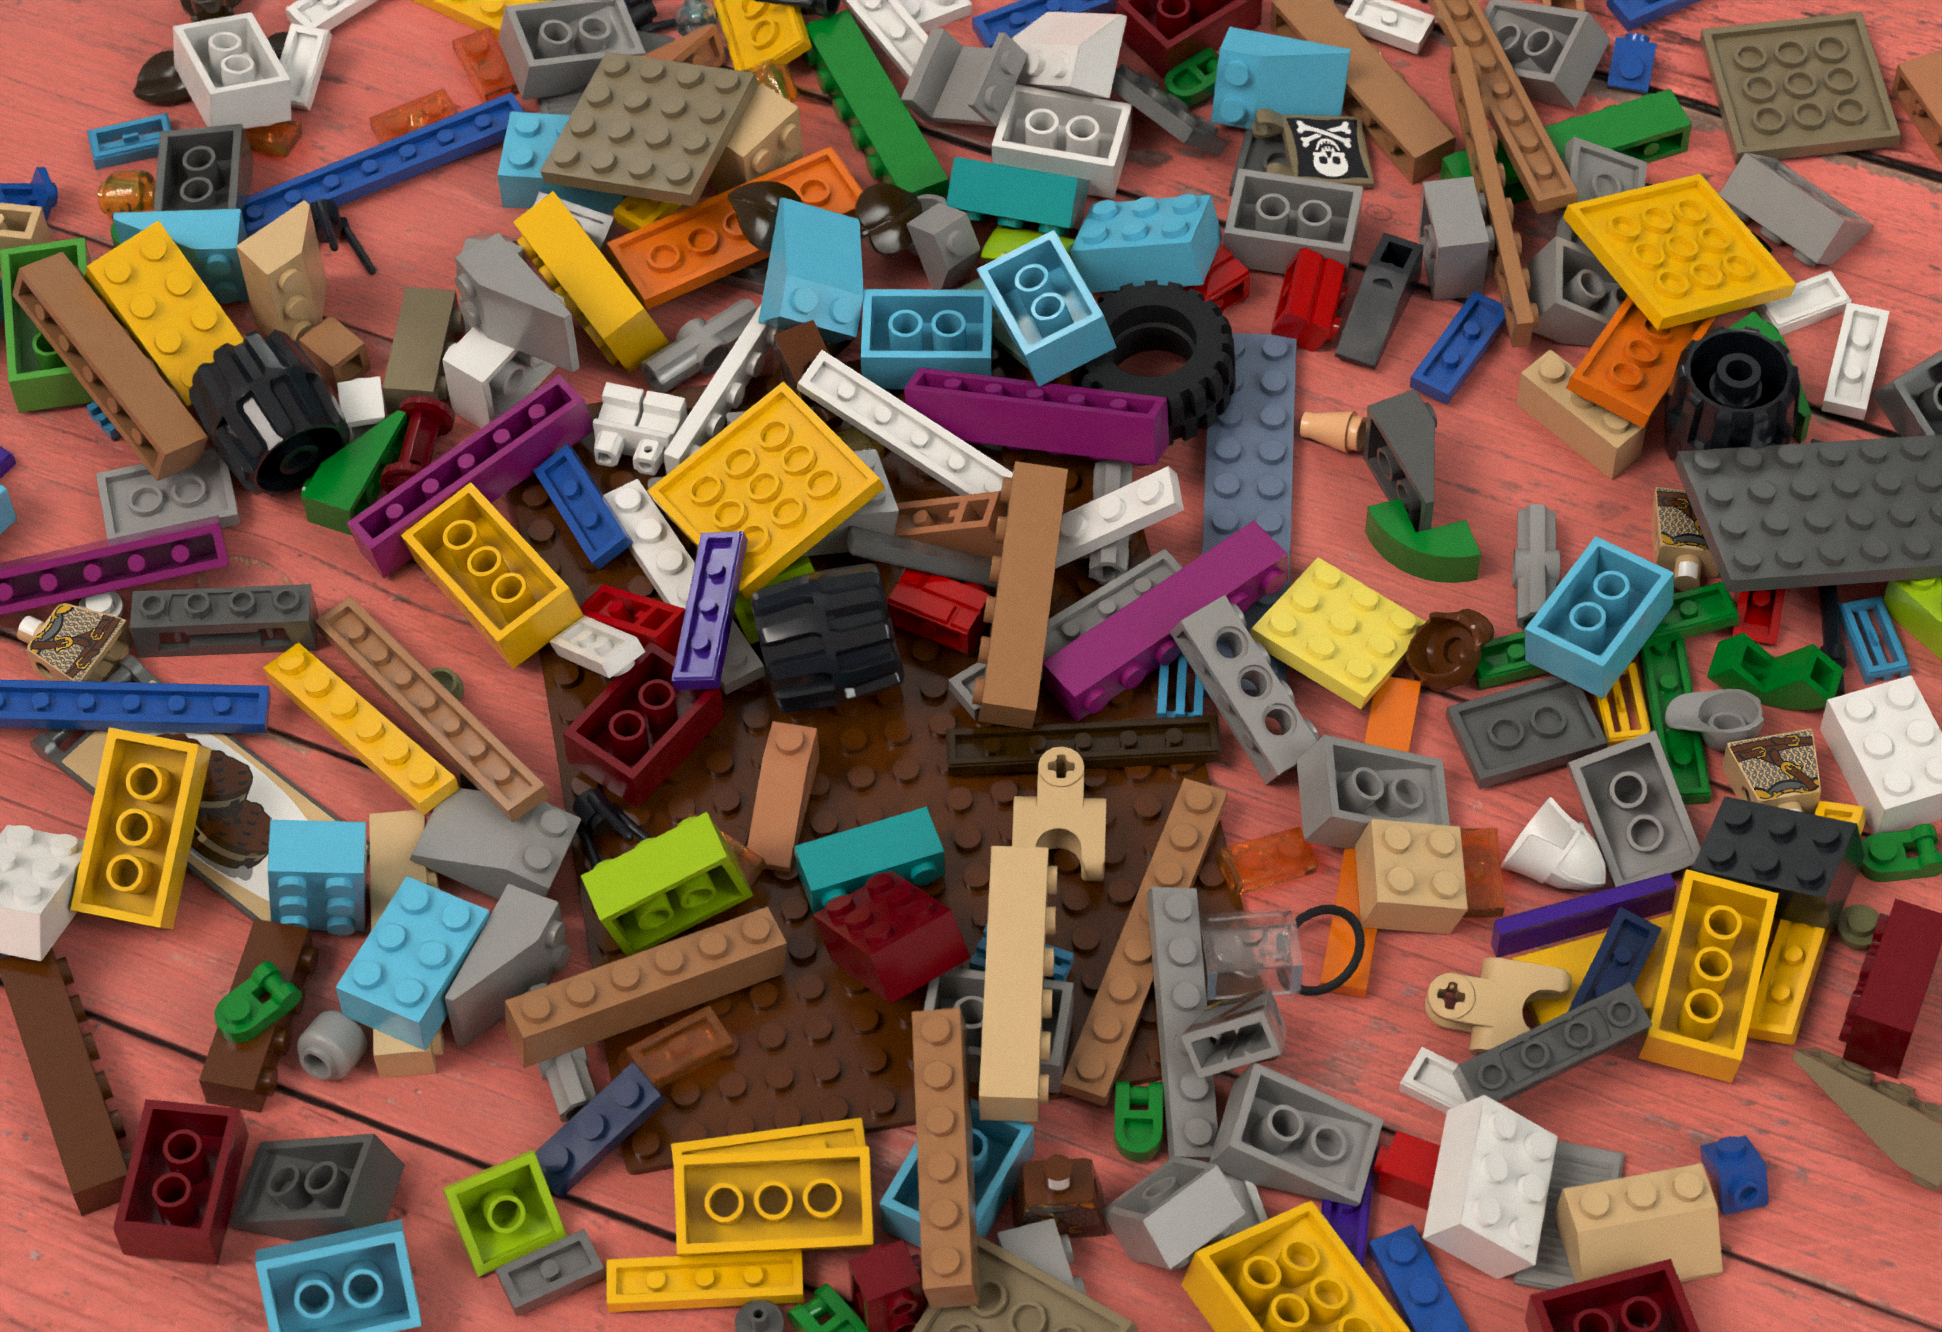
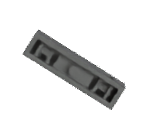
M311 584L133 591L130 631L139 658L286 652L298 642L308 651H316L318 628L314 621L318 619V610ZM284 628L289 637L287 639L262 640L261 629H265L267 637L274 638L276 629ZM173 632L176 642H180L183 640L181 632H185V635H190L189 643L160 644L161 633Z
M1629 982L1459 1064L1452 1074L1467 1102L1486 1095L1501 1104L1645 1034L1652 1026V1023L1632 984Z

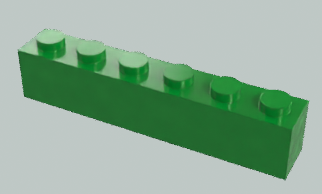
M847 9L835 13L834 16L824 17L805 24L812 48L802 54L804 62L808 67L814 66L819 87L824 95L829 93L832 97L833 108L839 122L843 123L846 121L852 144L856 151L862 150L864 152L866 165L872 179H879L881 183L896 185L915 194L917 197L932 194L947 199L949 191L947 175L849 10Z
M1668 89L1655 94H1646L1641 98L1622 104L1609 105L1602 110L1582 116H1573L1565 121L1545 126L1544 128L1563 164L1565 145L1573 137L1650 163L1686 152L1688 150L1692 123L1672 90ZM1497 139L1495 158L1496 163H1502L1504 166L1505 187L1503 192L1505 198L1510 197L1513 204L1529 200L1499 139ZM1457 151L1449 156L1442 157L1440 180L1472 176L1466 151Z

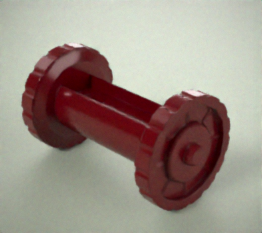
M424 395L407 397L404 401L400 402L398 410L406 412L408 425L398 462L389 464L382 470L380 485H382V489L387 494L430 465L437 437L446 435L453 429L455 414L446 403L437 398Z

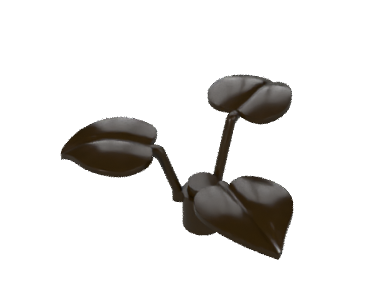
M180 0L184 11L193 16L191 18L192 23L235 15L233 8L242 1ZM288 32L275 33L267 39L279 60ZM174 50L163 51L154 55L141 68L136 86L132 91L138 99L154 104H173L191 97L174 67Z
M773 181L752 182L735 189L728 195L741 231L746 239L761 251L771 252L779 200L787 198L803 203L800 196L785 184ZM879 183L868 187L859 195L855 205V216L860 221V225L864 227L860 230L861 239L868 235L871 246L876 252L889 255L904 250L913 242L906 224L922 214L921 202L915 194L893 184ZM854 338L835 344L824 341L829 354L835 358Z

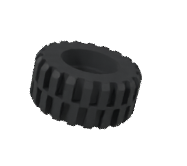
M1157 280L1145 281V285L1135 287L1133 283L1126 284L1120 287L1119 292L1113 294L1109 291L1098 298V306L1105 317L1117 348L1071 370L1072 386L1166 397L1169 427L1168 446L1173 445V440L1179 438L1187 441L1197 436L1198 429L1202 428L1205 431L1217 422V415H1222L1229 406L1230 396L1234 394L1236 385L1234 338L1232 337L1230 323L1222 315L1221 309L1210 299L1205 302V295L1192 288L1189 291H1185L1181 284L1168 282V285H1158ZM1151 350L1172 352L1188 361L1178 370L1158 377L1135 376L1118 368L1119 364L1132 355Z

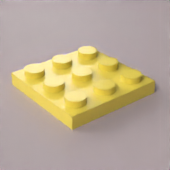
M1317 557L1251 628L1250 635L1254 642L1261 643L1270 655L1359 709H1362L1406 659L1405 656L1410 640L1415 635L1417 627L1422 626L1426 621Z

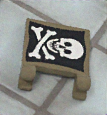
M1259 109L1256 112V121H1253L1251 124L1253 136L1256 138H1267L1282 133L1288 166L1281 163L1268 164L1266 167L1267 173L1372 189L1374 180L1360 116L1281 115L1270 109Z

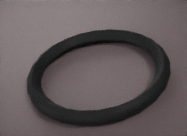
M1320 905L1299 914L1289 923L1277 943L1275 967L1283 984L1294 993L1304 996H1319L1343 985L1356 971L1363 957L1365 935L1360 921L1352 912L1336 905ZM1333 914L1342 917L1348 921L1355 934L1354 954L1345 970L1334 980L1319 986H1304L1292 980L1285 967L1284 955L1290 937L1296 929L1307 920L1319 915Z

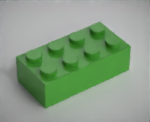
M85 237L0 249L8 382L19 413L91 403L94 401L12 296L20 267L63 252L73 265L79 267L85 278L86 267L92 263Z

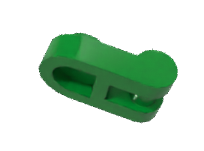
M1211 47L1205 48L1172 68L1165 77V94L1171 93L1189 106L1198 104L1215 93L1219 55Z
M1920 824L1910 830L1877 833L1868 836L1862 841L1865 857L1859 871L1866 878L1875 882L1928 878L1941 874L1942 853L1936 850L1935 845L1938 843V836L1935 826L1932 824ZM1907 851H1918L1919 856L1915 858H1907L1905 853Z
M265 961L255 968L249 979L223 997L217 1004L214 1011L217 1028L221 1036L228 1041L236 1043L249 1041L292 1010L301 1000V991L292 982H284L282 980V972L272 961ZM268 991L272 996L262 1004L258 998Z
M1116 1081L1115 1147L1120 1155L1128 1160L1136 1162L1147 1161L1157 1154L1162 1143L1163 1083L1149 1082V1086H1130V1081ZM1129 1105H1148V1110H1129Z
M827 1283L813 1292L814 1298L805 1305L798 1303L786 1313L790 1323L797 1332H868L861 1319ZM824 1314L833 1317L822 1326L817 1322Z

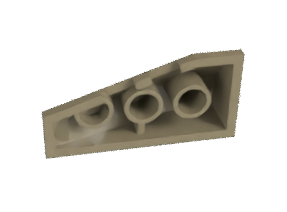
M1820 1048L1795 1050L1792 1059L1897 1166L1912 1173L1911 1179L1915 1183L1932 1190H1938L1939 1187H1942V1104L1940 1106L1935 1103L1915 1099L1916 1095L1914 1092L1916 1089L1904 1083L1899 1085L1886 1080H1880L1877 1083L1873 1081L1875 1074L1870 1069Z

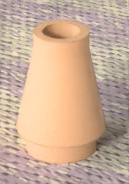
M1306 411L1301 420L1300 435L1301 437L1313 439L1349 454L1352 450L1361 451L1363 448L1367 419L1366 417L1358 416L1356 411L1322 413Z

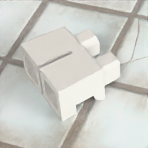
M606 382L602 393L603 405L599 417L593 421L596 463L613 467L618 464L621 454L634 456V469L639 473L654 476L662 463H665V450L687 418L685 398L653 391H647L646 396H644L643 389Z

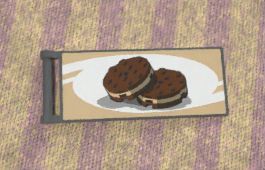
M130 654L118 663L119 669L104 681L163 683ZM50 729L46 734L39 733L30 741L32 749L40 758L55 765L94 796L108 730H89L65 752L61 751L58 746L77 729ZM131 731L152 736L164 733L173 735L183 733L188 738L197 739L202 746L211 749L209 765L212 783L208 794L200 801L186 870L252 922H254V919L271 921L268 885L270 820H342L229 733ZM366 840L367 862L370 860V842Z

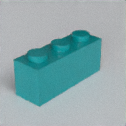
M927 807L794 846L797 872L813 915L824 909L826 904L833 898L853 893L865 886L869 878L879 873L894 871L917 886L927 885L938 877L945 876L944 849Z

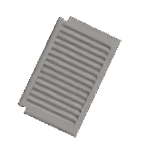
M1557 1141L1536 1263L1532 1267L1510 1274L1509 1276H1515L1514 1284L1551 1290L1575 1283L1553 1213L1564 1188L1621 1178L1625 1153Z

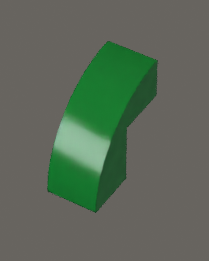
M1401 498L1367 507L1365 533L1377 552L1398 569L1418 578L1435 582L1459 583L1478 580L1481 553L1466 520L1415 532Z
M1741 633L1718 642L1707 678L1723 689L1747 691L1758 697L1762 705L1781 709L1809 710L1826 707L1827 700L1836 696L1844 669L1814 644L1774 658L1749 636Z

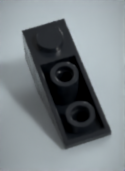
M1383 234L1368 263L1337 346L1335 357L1375 370L1421 278L1424 245L1391 234Z

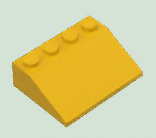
M1312 1200L1196 1251L1181 1283L1184 1290L1215 1332H1410Z

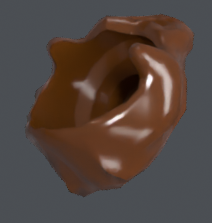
M1462 609L1450 613H1430L1428 621L1422 626L1417 627L1405 656L1414 680L1421 681L1427 689L1437 693L1468 682L1481 660L1482 648L1494 637L1493 625L1487 617L1471 609Z

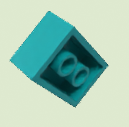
M954 157L946 205L967 213L969 220L988 222L990 214L998 216V225L1028 229L1030 221L1039 223V232L1049 233L1055 230L1057 235L1069 236L1070 228L1080 229L1082 226L1090 180Z

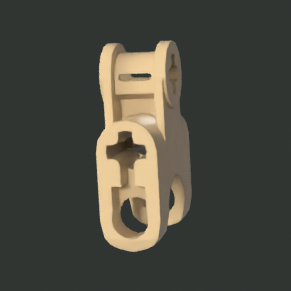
M1062 746L1051 748L1041 756L1038 764L1037 797L1014 796L1012 846L1048 847V850L1057 848L1068 850L1079 859L1081 878L1084 881H1103L1105 871L1106 798H1084V763L1078 752Z
M1485 958L1482 961L1480 978L1457 973H1444L1437 976L1430 984L1427 992L1425 1012L1429 1020L1438 1027L1471 1033L1468 1051L1470 1054L1477 1056L1531 1030L1526 1026L1522 1009L1527 1003L1536 999L1559 1000L1565 997L1571 990L1572 977L1566 970L1505 958ZM1446 993L1455 994L1456 1004L1454 1009L1445 1008V1000L1443 999Z

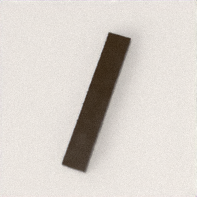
M1218 715L1033 725L1032 729L1013 726L946 729L948 776L1038 771L1041 756L1051 748L1061 746L1078 752L1083 759L1084 769L1221 762Z

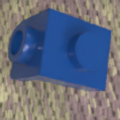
M1626 33L1625 38L1616 37L1607 88L1648 94L1657 43L1649 42L1650 37L1636 33Z
M36 167L31 183H0V203L42 207L47 223L52 207H55L57 204L58 190L56 184L51 182L45 167Z
M1746 1135L1740 1137L1728 1136L1719 1139L1717 1142L1700 1145L1701 1162L1718 1186L1719 1208L1723 1214L1728 1215L1763 1207L1769 1203L1766 1163Z

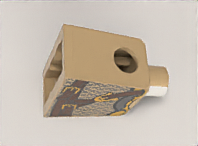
M1656 487L1650 517L1655 564L1674 572V586L1677 589L1686 591L1698 588L1701 577L1715 578L1719 575V572L1690 501L1684 490Z
M66 603L58 605L46 622L31 615L26 616L20 623L17 631L18 639L28 643L26 651L33 671L47 681L104 682L114 673L118 663L134 646L125 619Z
M1812 729L1727 743L1722 770L1738 799L1815 814L1821 795V785Z

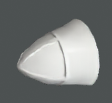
M1551 797L1546 800L1528 822L1500 865V868L1520 873L1537 880L1539 883L1544 882L1560 889L1585 891L1602 887L1606 882V864L1597 842L1584 828L1585 824L1582 822L1577 823Z

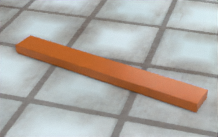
M1397 677L1388 678L1373 695L1364 743L1410 752L1421 681ZM1349 848L1344 850L1334 905L1346 908L1361 923L1355 848ZM1332 915L1320 985L1326 984L1339 976L1348 966L1354 954L1355 934L1348 921L1337 915ZM1362 927L1365 935V947L1359 966L1350 979L1339 988L1331 991L1332 993L1366 998L1378 928Z

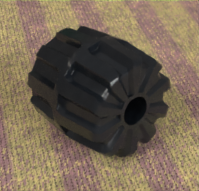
M1724 326L1709 329L1706 337L1699 341L1692 339L1681 352L1665 399V450L1669 459H1676L1678 451L1738 447L1761 449L1769 445L1789 444L1797 422L1800 394L1799 369L1797 366L1791 365L1789 349L1780 340L1775 342L1760 334V329L1745 326L1744 329H1725Z
M275 329L265 338H262L257 330L245 334L242 343L236 346L225 343L217 348L213 353L214 361L201 364L193 374V385L189 389V398L212 446L244 488L256 495L264 493L271 497L279 496L303 487L308 478H313L323 461L349 443L350 429L325 377L298 343L291 340L283 331Z
M867 563L815 571L759 589L752 594L751 604L773 697L776 706L781 712L791 713L842 705L892 689L904 682L905 674L880 571L875 564Z

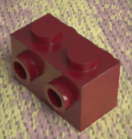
M900 1240L892 1244L888 1242L876 1244L863 1255L848 1260L852 1304L857 1316L865 1324L868 1332H912L924 1314V1305L928 1304L922 1286V1260L919 1254L911 1256L904 1240Z

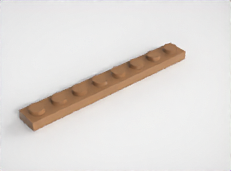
M1428 0L1451 48L1469 45L1472 61L1479 62L1481 85L1478 87L1480 95H1486L1488 98V119L1537 214L1577 203L1578 191L1478 1Z
M1469 45L1452 47L1448 75L1471 174L1474 178L1477 193L1483 192L1486 200L1487 214L1486 218H1484L1485 226L1492 225L1494 231L1495 249L1490 251L1509 337L1512 348L1529 346L1532 330L1539 326L1538 308L1536 303L1529 302L1530 275L1527 267L1521 268L1519 260L1522 255V242L1519 232H1513L1511 226L1514 219V210L1511 198H1505L1503 192L1505 187L1504 166L1502 163H1496V132L1494 129H1488L1487 125L1489 118L1488 98L1486 95H1480L1478 87L1481 85L1480 65L1478 61H1472Z
M351 596L314 621L319 633L512 823L550 797L546 785Z
M1184 778L1061 1081V1093L1106 1107L1154 986L1147 892L1151 887L1193 888L1227 803L1228 791Z

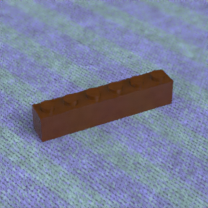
M51 947L42 961L16 956L1 959L0 975L80 1214L84 1216L120 1203L132 1151L131 1148L125 1151L121 1150L118 1139L127 1136L117 1109L109 1112L105 1100L113 1098V1094L105 1071L95 1073L92 1061L100 1059V1055L92 1033L82 1034L79 1023L87 1021V1017L79 994L69 996L66 986L75 983L66 956L57 959Z

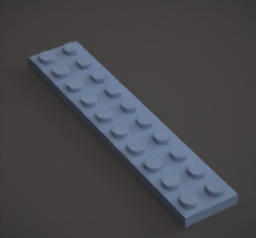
M1232 333L1236 371L1234 394L1230 396V404L1222 415H1217V422L1207 429L1202 555L1252 521H1255L1288 554V580L1280 590L1274 594H1266L1251 604L1249 609L1243 614L1246 619V629L1250 634L1251 628L1288 590L1290 585L1296 339L1271 334ZM1217 641L1216 647L1218 652L1226 658H1233V650L1230 645L1223 641ZM1269 654L1271 660L1270 667L1279 680L1287 683V664ZM1241 679L1242 690L1249 696L1257 697V688L1254 683L1247 679ZM1204 688L1203 698H1211Z

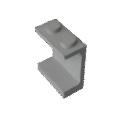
M932 28L901 100L924 121L997 127L1028 54L1006 33L999 32L992 48L962 46L945 29Z

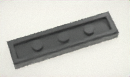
M850 526L846 542L849 552L853 556L997 587V583L989 582L992 561L990 557Z

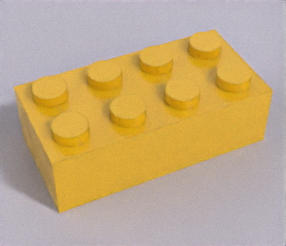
M554 191L513 221L522 234L516 240L518 244L523 247L525 253L554 291L564 298L567 308L612 366L620 361L626 371L631 373L640 366L642 361L669 344V341Z
M158 220L87 265L85 281L97 296H101L105 300L111 314L121 326L128 329L133 342L145 357L150 358L154 362L159 375L170 388H173L179 394L182 404L191 414L195 410L189 398V389L193 385L192 378L197 368L203 363H212L214 361V351L223 344L230 343L236 346L242 343L244 339Z
M471 482L401 534L418 566L512 669H515L549 643L551 639L584 616L566 583Z
M108 728L70 910L159 928L174 929L211 754L210 748L183 741Z
M1686 869L1676 894L1648 1015L1652 1026L1643 1036L1639 1053L1640 1059L1732 1083L1744 1053L1778 893Z
M869 1146L673 1156L678 1256L789 1250L863 1249L874 1246Z

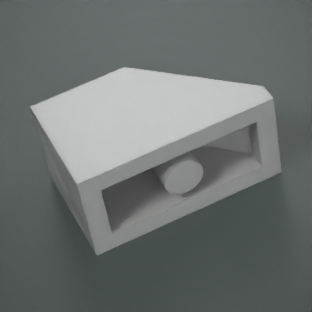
M937 203L906 224L932 289L949 290L972 274L981 248L967 213L942 203Z

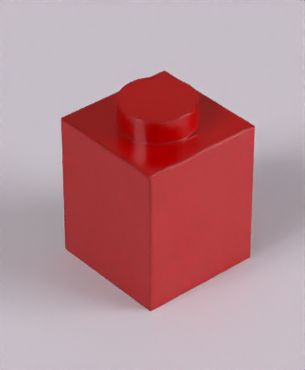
M1397 1130L1391 1146L1382 1145L1375 1161L1373 1172L1380 1174L1378 1193L1428 1211L1440 1146Z

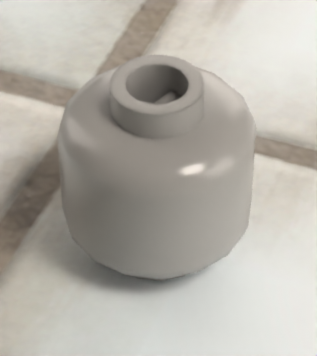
M328 1010L319 1014L300 1035L297 1043L299 1060L303 1069L312 1077L320 1080H341L365 1055L368 1047L366 1033L363 1030L362 1024L346 1017L337 1010Z

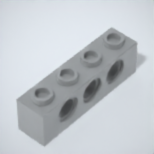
M1223 595L1181 620L1170 631V634L1260 777L1267 785L1296 768V760L1319 740V734L1312 722L1306 718L1303 719L1294 705L1295 697L1291 688L1286 682L1279 680L1270 667L1271 660L1264 646L1259 642H1254L1246 629V619L1240 608L1233 603L1230 604L1227 597ZM1223 641L1229 644L1233 650V658L1222 656L1217 650L1216 642ZM1241 679H1247L1254 683L1257 688V697L1249 696L1242 690ZM1266 717L1278 721L1282 729L1281 735H1274L1267 729L1265 725Z

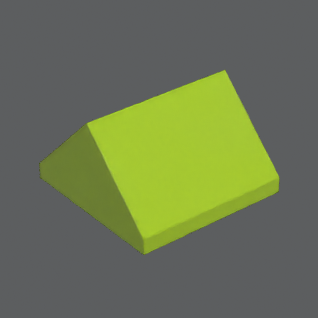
M533 1149L443 1187L450 1219L478 1277L567 1237Z

